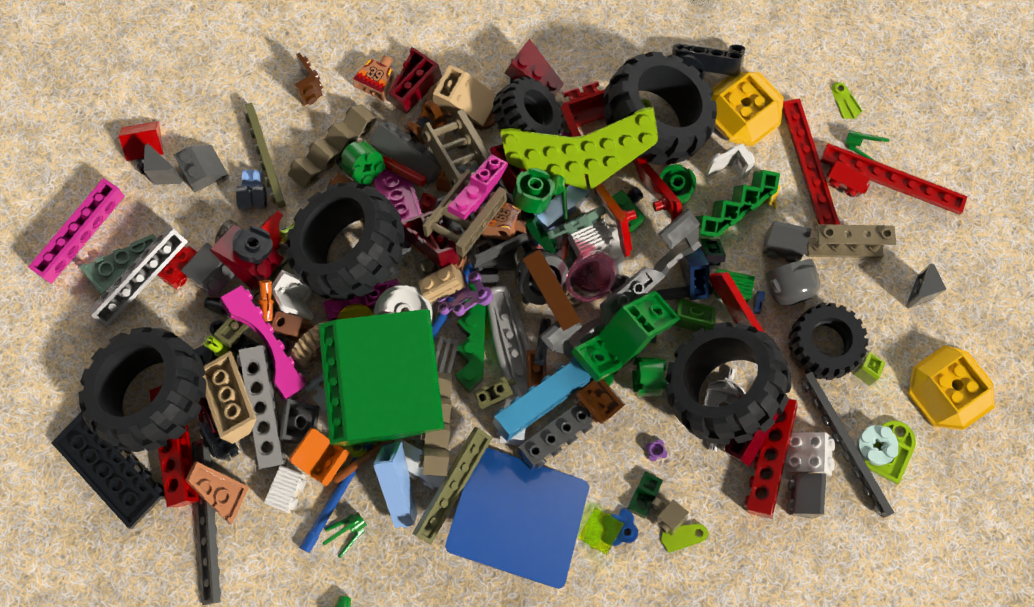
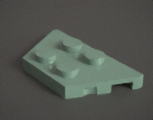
M602 206L587 213L579 214L548 231L549 238L553 239L564 233L569 235L580 228L584 229L593 225V223L602 220L601 216L607 213L606 209Z

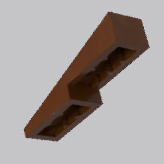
M539 249L523 258L527 269L562 330L565 331L581 322L541 250Z

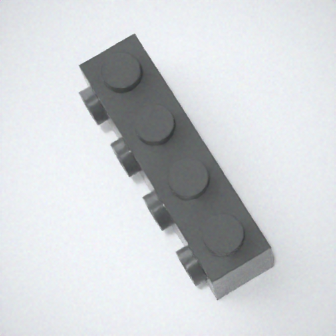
M386 121L378 125L370 141L371 144L396 162L425 176L427 185L437 180L442 168L434 154L427 150L425 145L416 142L410 134L398 129L397 125L393 122Z
M579 403L575 404L521 444L517 449V453L531 470L534 467L539 469L547 462L546 458L550 455L555 457L563 450L562 446L566 443L571 445L578 439L577 435L583 432L585 434L593 428L592 423L594 420L590 417L589 410L586 407L583 408Z

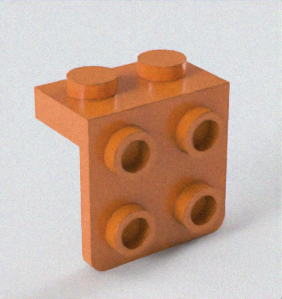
M310 428L290 456L289 461L327 487L341 465L345 463L350 452L339 445L330 444V439L316 429Z

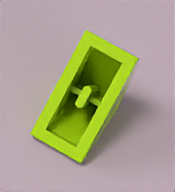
M869 351L854 372V375L870 386L880 378L886 362Z

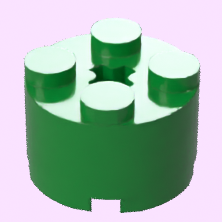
M365 141L349 144L341 155V158H343L342 164L340 163L341 169L356 183L369 186L373 179L377 178L386 167L382 155Z
M673 164L667 166L660 174V178L681 201V206H683L692 197L696 187V177L692 170L683 167V165Z
M530 168L525 172L522 171L517 177L513 190L514 206L528 213L537 215L543 213L549 206L555 189V183L549 178L550 175L538 168Z
M636 357L633 365H637L636 370H632L633 392H637L635 396L660 397L667 384V379L664 378L666 360Z

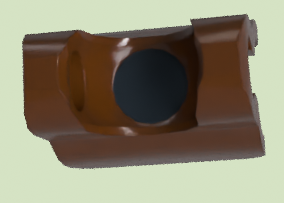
M429 99L422 105L419 118L415 122L409 120L404 125L405 132L410 134L411 137L415 136V139L425 145L426 149L429 148V145L423 140L421 133L425 124L429 122L433 129L447 124L440 107Z

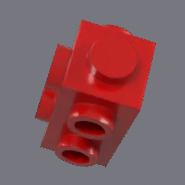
M845 161L834 162L825 177L829 186L844 190V193L850 197H858L862 193L865 194L870 186L868 184L870 177L866 176L864 171L849 167L850 165Z
M183 246L157 274L158 277L176 290L179 286L182 287L187 281V276L180 270L191 260L197 251L190 246L187 248Z

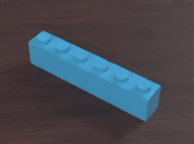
M575 357L570 360L571 362L568 365L563 364L557 368L556 373L552 376H545L537 387L533 385L527 389L524 396L514 398L510 402V406L505 409L502 407L494 413L492 424L506 441L512 439L593 380Z

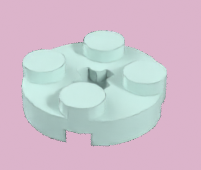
M873 425L861 432L857 440V449L862 458L872 465H885L898 455V440L889 427ZM875 440L882 444L881 450L873 447V444L876 443Z

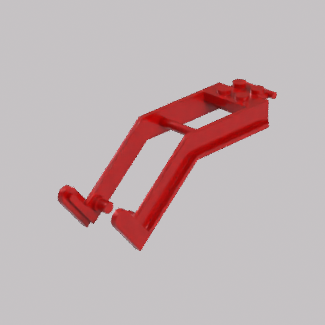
M598 81L583 85V92L581 93L578 87L562 92L563 97L568 96L569 101L563 103L561 111L572 137L581 136L578 127L605 119L603 115L605 89L601 91L596 89L599 86ZM635 158L633 163L640 179L658 200L653 202L655 212L667 210L671 215L672 222L682 213L681 201L647 163L646 158ZM602 183L594 188V191L616 220L621 251L624 257H628L631 255L630 251L632 250L628 223L630 220L637 218L635 210L622 211Z

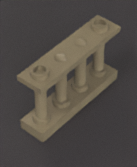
M463 109L456 112L452 123L433 129L428 122L421 131L423 140L427 142L449 179L451 188L456 184L457 178L460 175L456 167L473 160L480 167L490 156L486 146ZM458 130L462 138L442 145L437 137L449 131ZM466 145L471 153L452 161L447 151Z
M468 169L464 174L459 175L456 184L431 216L426 217L423 222L424 236L428 237L434 230L455 242L456 252L461 257L467 254L507 201L506 190L499 187L496 192L490 193L487 198V204L476 211L477 217L474 221L463 220L448 212L449 204L470 183L471 171ZM446 216L465 227L466 231L463 235H457L439 225V222Z
M818 224V238H809L807 255L808 257L882 258L884 256L883 245H896L895 226Z

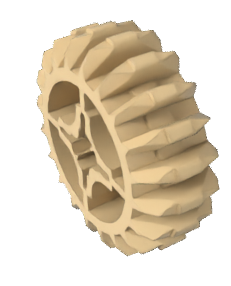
M314 325L313 328L303 334L292 348L291 355L294 361L302 368L313 366L314 363L322 359L319 325Z

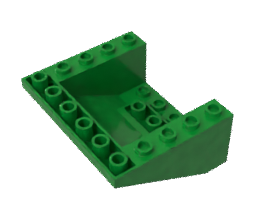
M423 309L355 317L318 324L330 444L361 447L444 429L430 310Z

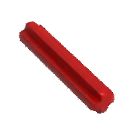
M383 156L386 169L420 187L427 183L425 176L387 156Z

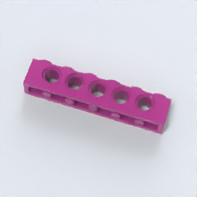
M103 178L28 268L52 284L125 195L117 186Z

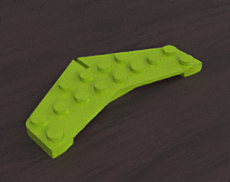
M654 107L638 110L631 116L584 136L567 137L525 132L515 128L501 129L500 132L506 159L509 164L525 170L530 168L544 170L550 175L549 178L554 175L563 176L566 184L586 191L588 186L585 174H588L592 190L654 146L658 140Z

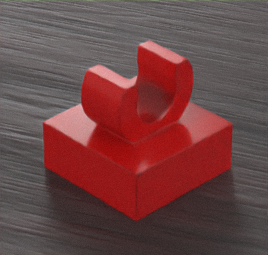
M423 192L419 201L422 213L435 210L436 199L438 198Z

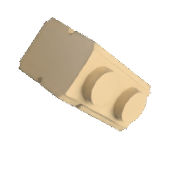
M452 264L418 281L422 296L432 304L466 288L461 271Z

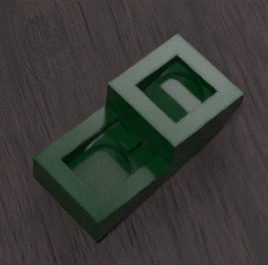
M537 215L529 217L526 226L534 239L546 251L555 254L558 244L555 238H549L547 232L550 230H543Z
M645 471L627 509L645 519L663 480Z

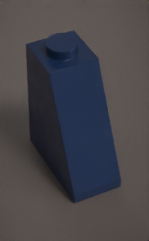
M699 247L696 251L684 256L679 261L690 300L709 298L710 264Z

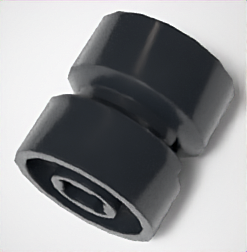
M265 184L254 185L252 188L249 185L237 186L236 201L238 209L247 210L251 209L252 206L255 209H266L267 192Z

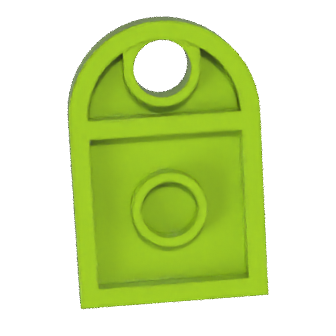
M889 421L881 426L889 427L893 433L895 427H900L904 431L903 437L896 436L898 440V455L891 462L880 466L872 465L867 460L864 461L871 472L898 485L915 449L916 438L912 429L905 423ZM875 440L876 443L873 444V447L881 450L882 444Z

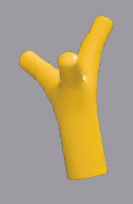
M779 185L778 191L764 200L762 204L768 202L769 205H773L774 209L777 208L776 197L780 190Z

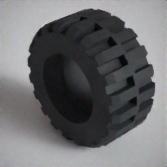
M520 77L496 94L493 102V114H495L494 120L498 124L500 132L501 129L515 128L525 132L560 135L563 126V113L560 111V104L556 101L555 95L549 91V88L543 86L539 80H534L531 77Z
M821 303L816 307L812 306L798 318L792 326V331L789 333L791 341L788 343L789 349H793V352L790 354L792 359L797 358L799 362L796 365L799 368H806V374L813 372L817 379L821 380L823 377H826V380H832L835 377L837 379L843 377L857 367L867 353L865 348L868 346V339L865 338L867 330L862 328V320L860 318L857 320L854 316L856 313L852 310L850 312L846 311V307L843 305L836 307L835 303H829L827 306L825 303ZM817 326H828L836 330L844 343L843 353L839 357H829L818 351L812 339L814 328Z

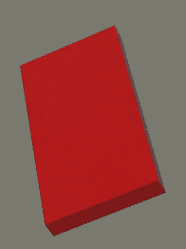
M729 272L710 274L709 280L736 325L737 323L756 327L758 331L764 332Z

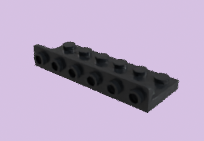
M81 411L51 444L127 528L133 529L161 499H165L164 486L151 478L152 473L138 464L139 459L135 455L111 445L99 438L98 434L92 432L84 421L83 411Z

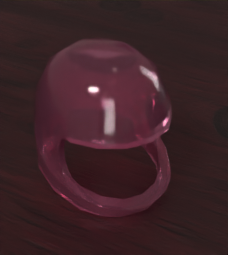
M590 250L580 255L574 261L566 276L568 292L575 299L582 302H592L602 298L610 291L616 280L617 266L614 258L601 250ZM570 278H572L573 283L579 289L598 293L592 297L578 295L571 287Z

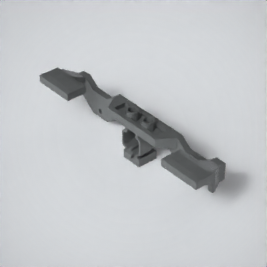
M690 209L683 211L658 233L668 249L671 250L656 263L654 269L642 267L631 278L618 274L609 280V283L604 287L610 293V296L600 304V317L587 322L583 326L577 323L565 331L562 330L558 321H556L539 336L550 351L553 352L555 350L571 359L573 357L571 351L575 347L585 343L596 332L604 329L623 306L644 296L667 275L670 268L684 256L696 251L701 246L698 241V226L700 223ZM685 238V243L675 247L679 242H681Z

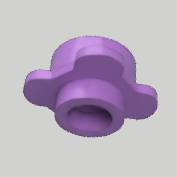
M658 439L652 444L647 443L645 445L650 461L655 462L658 458L667 457L668 452L665 450L662 440Z

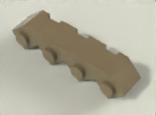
M362 104L351 106L347 110L343 122L332 124L328 128V134L325 139L314 141L310 145L306 157L295 159L291 163L287 175L303 189L313 186L320 179L318 177L319 174L324 170L329 171L349 144L356 142L361 134L365 136L371 130L377 117Z
M438 372L444 429L420 434V441H423V455H419L418 467H422V475L447 476L451 413L450 398L453 379L452 373Z

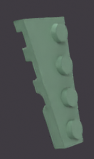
M151 234L131 243L126 248H119L110 255L101 256L94 259V262L87 265L83 264L79 267L99 293L103 295L156 237L154 234Z

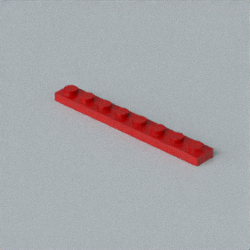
M799 98L783 101L782 110L818 224L840 225L801 100Z
M828 143L825 147L820 162L832 166L836 161H845L850 165L849 167L864 171L872 182L958 215L963 213L968 196Z

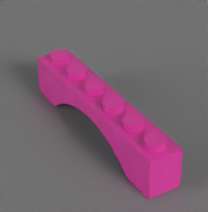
M241 285L222 296L220 303L231 319L240 321L250 327L266 344L273 362V386L281 399L285 401V399L303 390L306 387L304 384L306 380L301 372L297 373L295 370V362L290 355L287 356L283 351L285 347L281 340H276L272 334L274 330L269 322L265 323L260 307L258 305L255 306L251 301L253 297L249 290H244Z

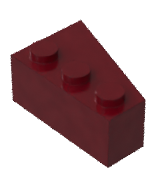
M530 39L505 71V74L513 80L520 77H531L534 80H539L555 96L564 85L563 81Z
M411 47L407 61H404L403 69L400 75H397L389 92L393 105L407 114L423 98L428 90L442 78L439 64Z
M435 210L402 221L404 238L440 269L450 264L460 263L456 252V245L453 241L434 230L428 237L424 236L423 222ZM441 220L439 222V225L446 228L443 220Z
M737 392L736 398L739 400L744 395ZM777 413L773 417L774 421H776L777 417L779 416ZM771 428L765 433L762 430L752 434V440L743 443H737L735 439H730V443L726 444L724 452L733 459L750 467Z

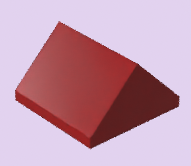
M159 121L121 128L119 140L126 161L144 158L145 145L147 143L160 155H164Z

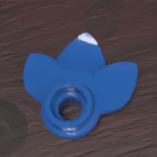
M622 508L619 515L610 513L602 517L603 524L608 530L601 538L604 543L618 546L622 542L632 543L638 538L639 532L634 525V516L628 509ZM627 529L631 530V534L629 536L625 535V531Z

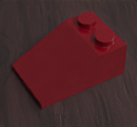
M232 225L210 251L253 291L259 287V281L266 280L284 258L272 247L269 257L260 264H253L239 259L233 254V237L241 228ZM256 242L248 243L250 247L256 246Z

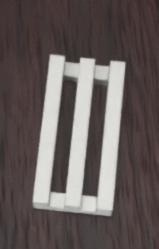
M440 336L435 355L436 364L438 365L442 345L445 342L446 347L439 372L443 373L450 344H453L454 347L447 373H451L459 340L446 339Z

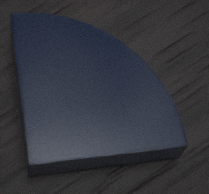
M758 291L754 295L753 314H760L762 311V301L765 300L764 291Z

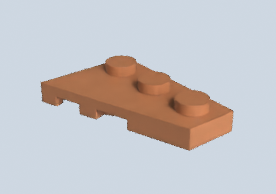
M199 462L193 463L185 480L228 524L232 525L249 486Z

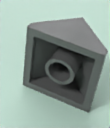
M147 143L144 153V172L154 185L181 184L183 180L175 168Z
M929 264L917 275L906 304L907 308L931 301L946 290L934 264Z
M288 398L285 399L280 439L284 443L299 444L310 428L317 430L320 407Z

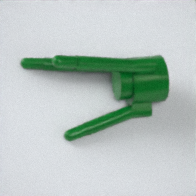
M850 130L845 144L849 145V150L874 160L856 148V146L860 147L863 139L878 142H889L890 139Z
M554 175L551 177L552 182L554 181L555 183L553 195L562 193L564 220L567 221V187H565V178L560 175Z
M358 512L325 528V531H329L346 523L345 527L323 541V545L328 544L349 529L352 533L356 531V534L339 553V558L365 532L363 528L367 524Z

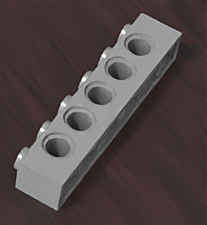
M168 225L89 308L90 315L107 328L188 241L171 225Z
M261 345L240 349L239 355H237V362L239 367H242L243 374L241 378L257 419L252 428L253 433L250 435L251 443L255 445L256 453H254L255 464L259 466V469L287 464L284 444L280 439L281 427L267 346ZM252 363H257L258 371L253 374L250 371V366ZM257 382L262 386L259 393H255L253 390V386ZM259 402L265 404V410L262 413L257 411V404ZM264 421L269 426L268 431L265 433L260 430V425ZM266 441L272 444V449L269 453L263 448Z

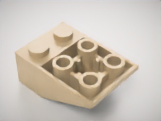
M449 65L433 93V102L440 108L453 114L463 109L471 122L483 127L493 109L496 94L467 72Z

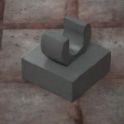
M498 270L479 271L483 287H485L486 283L496 286Z

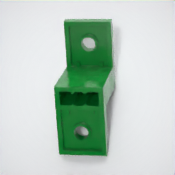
M655 290L623 306L598 336L575 347L571 353L595 382H598L630 364L655 335L674 326L681 318Z

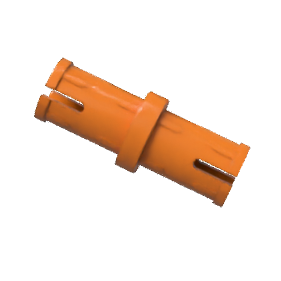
M270 280L259 281L260 298L258 303L264 316L262 318L264 321H272L274 319L272 308L274 298L272 297V281Z

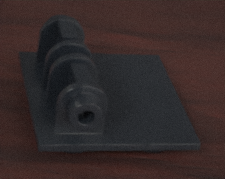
M198 422L201 428L199 432L203 439L207 440L209 444L208 450L213 457L231 461L230 455L233 458L239 454V448L236 443L232 444L220 438L216 425H214L216 432L212 433L209 424Z

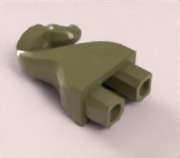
M502 377L473 391L480 409L482 410L493 404L500 403L511 396L513 391L510 385H515L516 381Z

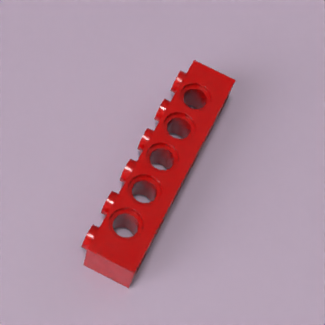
M162 386L149 390L150 402L154 400ZM188 425L185 426L187 431L178 439L170 438L167 440L166 446L158 448L167 507H183L199 501L198 493L185 481L193 465Z
M788 400L782 413L785 419L782 422L775 421L759 449V457H755L753 468L756 471L755 475L750 478L749 488H751L750 496H746L744 507H747L746 510L750 514L773 519L797 413V400ZM773 434L780 435V439L777 441L770 440V437ZM773 452L776 454V457L773 460H767L766 455ZM769 471L772 475L769 479L761 478L762 473ZM761 490L767 492V496L763 499L757 497V493Z

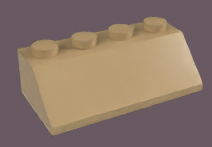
M229 351L205 365V375L202 377L206 379V399L221 439L233 444L250 434L257 419L233 353Z

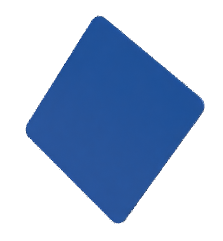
M486 448L463 488L445 548L450 554L560 589L567 580L589 491V484L583 479L544 466L539 469L534 467L531 470L523 459Z

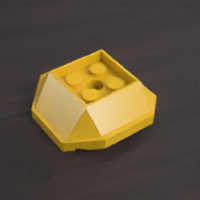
M740 72L736 76L728 75L711 88L713 91L711 100L716 101L717 107L715 128L728 142L753 147L780 126L784 97L760 72Z
M943 345L912 367L908 396L932 427L963 431L995 408L994 383L967 351ZM952 383L957 386V390L952 387Z

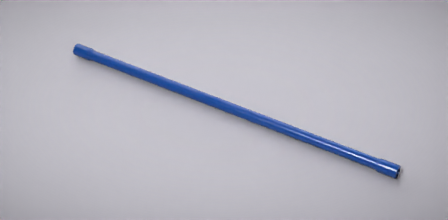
M470 261L467 262L463 269L467 277V283L469 281V274L476 271V268L474 269ZM447 298L445 302L448 304L456 298ZM450 312L447 315L438 313L432 323L433 339L437 336ZM372 444L363 446V447H364L363 451L365 450L366 447H367V451L370 450ZM353 457V459H352V461L350 462V464H351L352 462H354L356 459H358L359 457ZM357 470L337 484L311 530L299 546L300 549L310 554L321 531Z

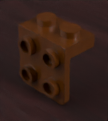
M299 52L296 56L306 78L297 82L295 87L304 106L307 104L311 105L317 101V98L323 96L321 91L323 86L319 81L320 77L317 71H312L310 68L311 64L306 56L302 57Z
M604 379L598 382L593 380L584 389L576 393L578 397L576 399L583 408L586 407L591 412L589 414L590 417L600 424L609 420L626 405Z

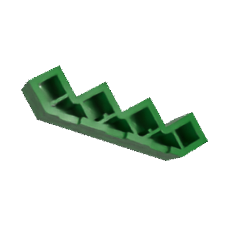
M768 170L754 171L751 186H734L732 201H714L712 217L705 215L695 216L700 223L698 226L699 236L707 238L719 237L726 229L740 221L743 216L761 205L768 197L774 195L778 191L780 173Z
M471 283L469 285L470 290L476 291L475 285ZM467 299L466 301H464V302L461 303V304L464 305L466 302H468V301L471 300V299ZM479 304L470 308L457 321L459 329L468 338L457 347V354L467 365L455 376L458 383L469 394L484 380L486 306Z

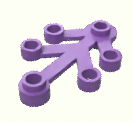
M461 271L466 288L446 297L456 298L448 304L443 302L446 298L437 302L440 303L437 310L442 315H447L452 310L456 316H462L476 304L486 306L492 301V290L489 287H483L481 276L477 271L471 272L468 276V280L475 285L476 291L470 290L466 281L467 277ZM467 299H471V300H469L468 302H466L464 305L461 304V303H463L464 301H466Z

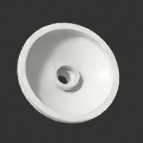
M396 285L388 288L380 295L375 304L374 315L402 312L401 309L404 307L408 311L427 309L430 310L432 321L433 311L430 301L422 296L419 289L410 285Z

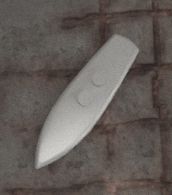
M505 285L493 286L490 288L493 299L487 305L494 350L503 377L516 381L515 385H510L515 398L517 396L521 398L528 389L526 350L531 349L509 287Z

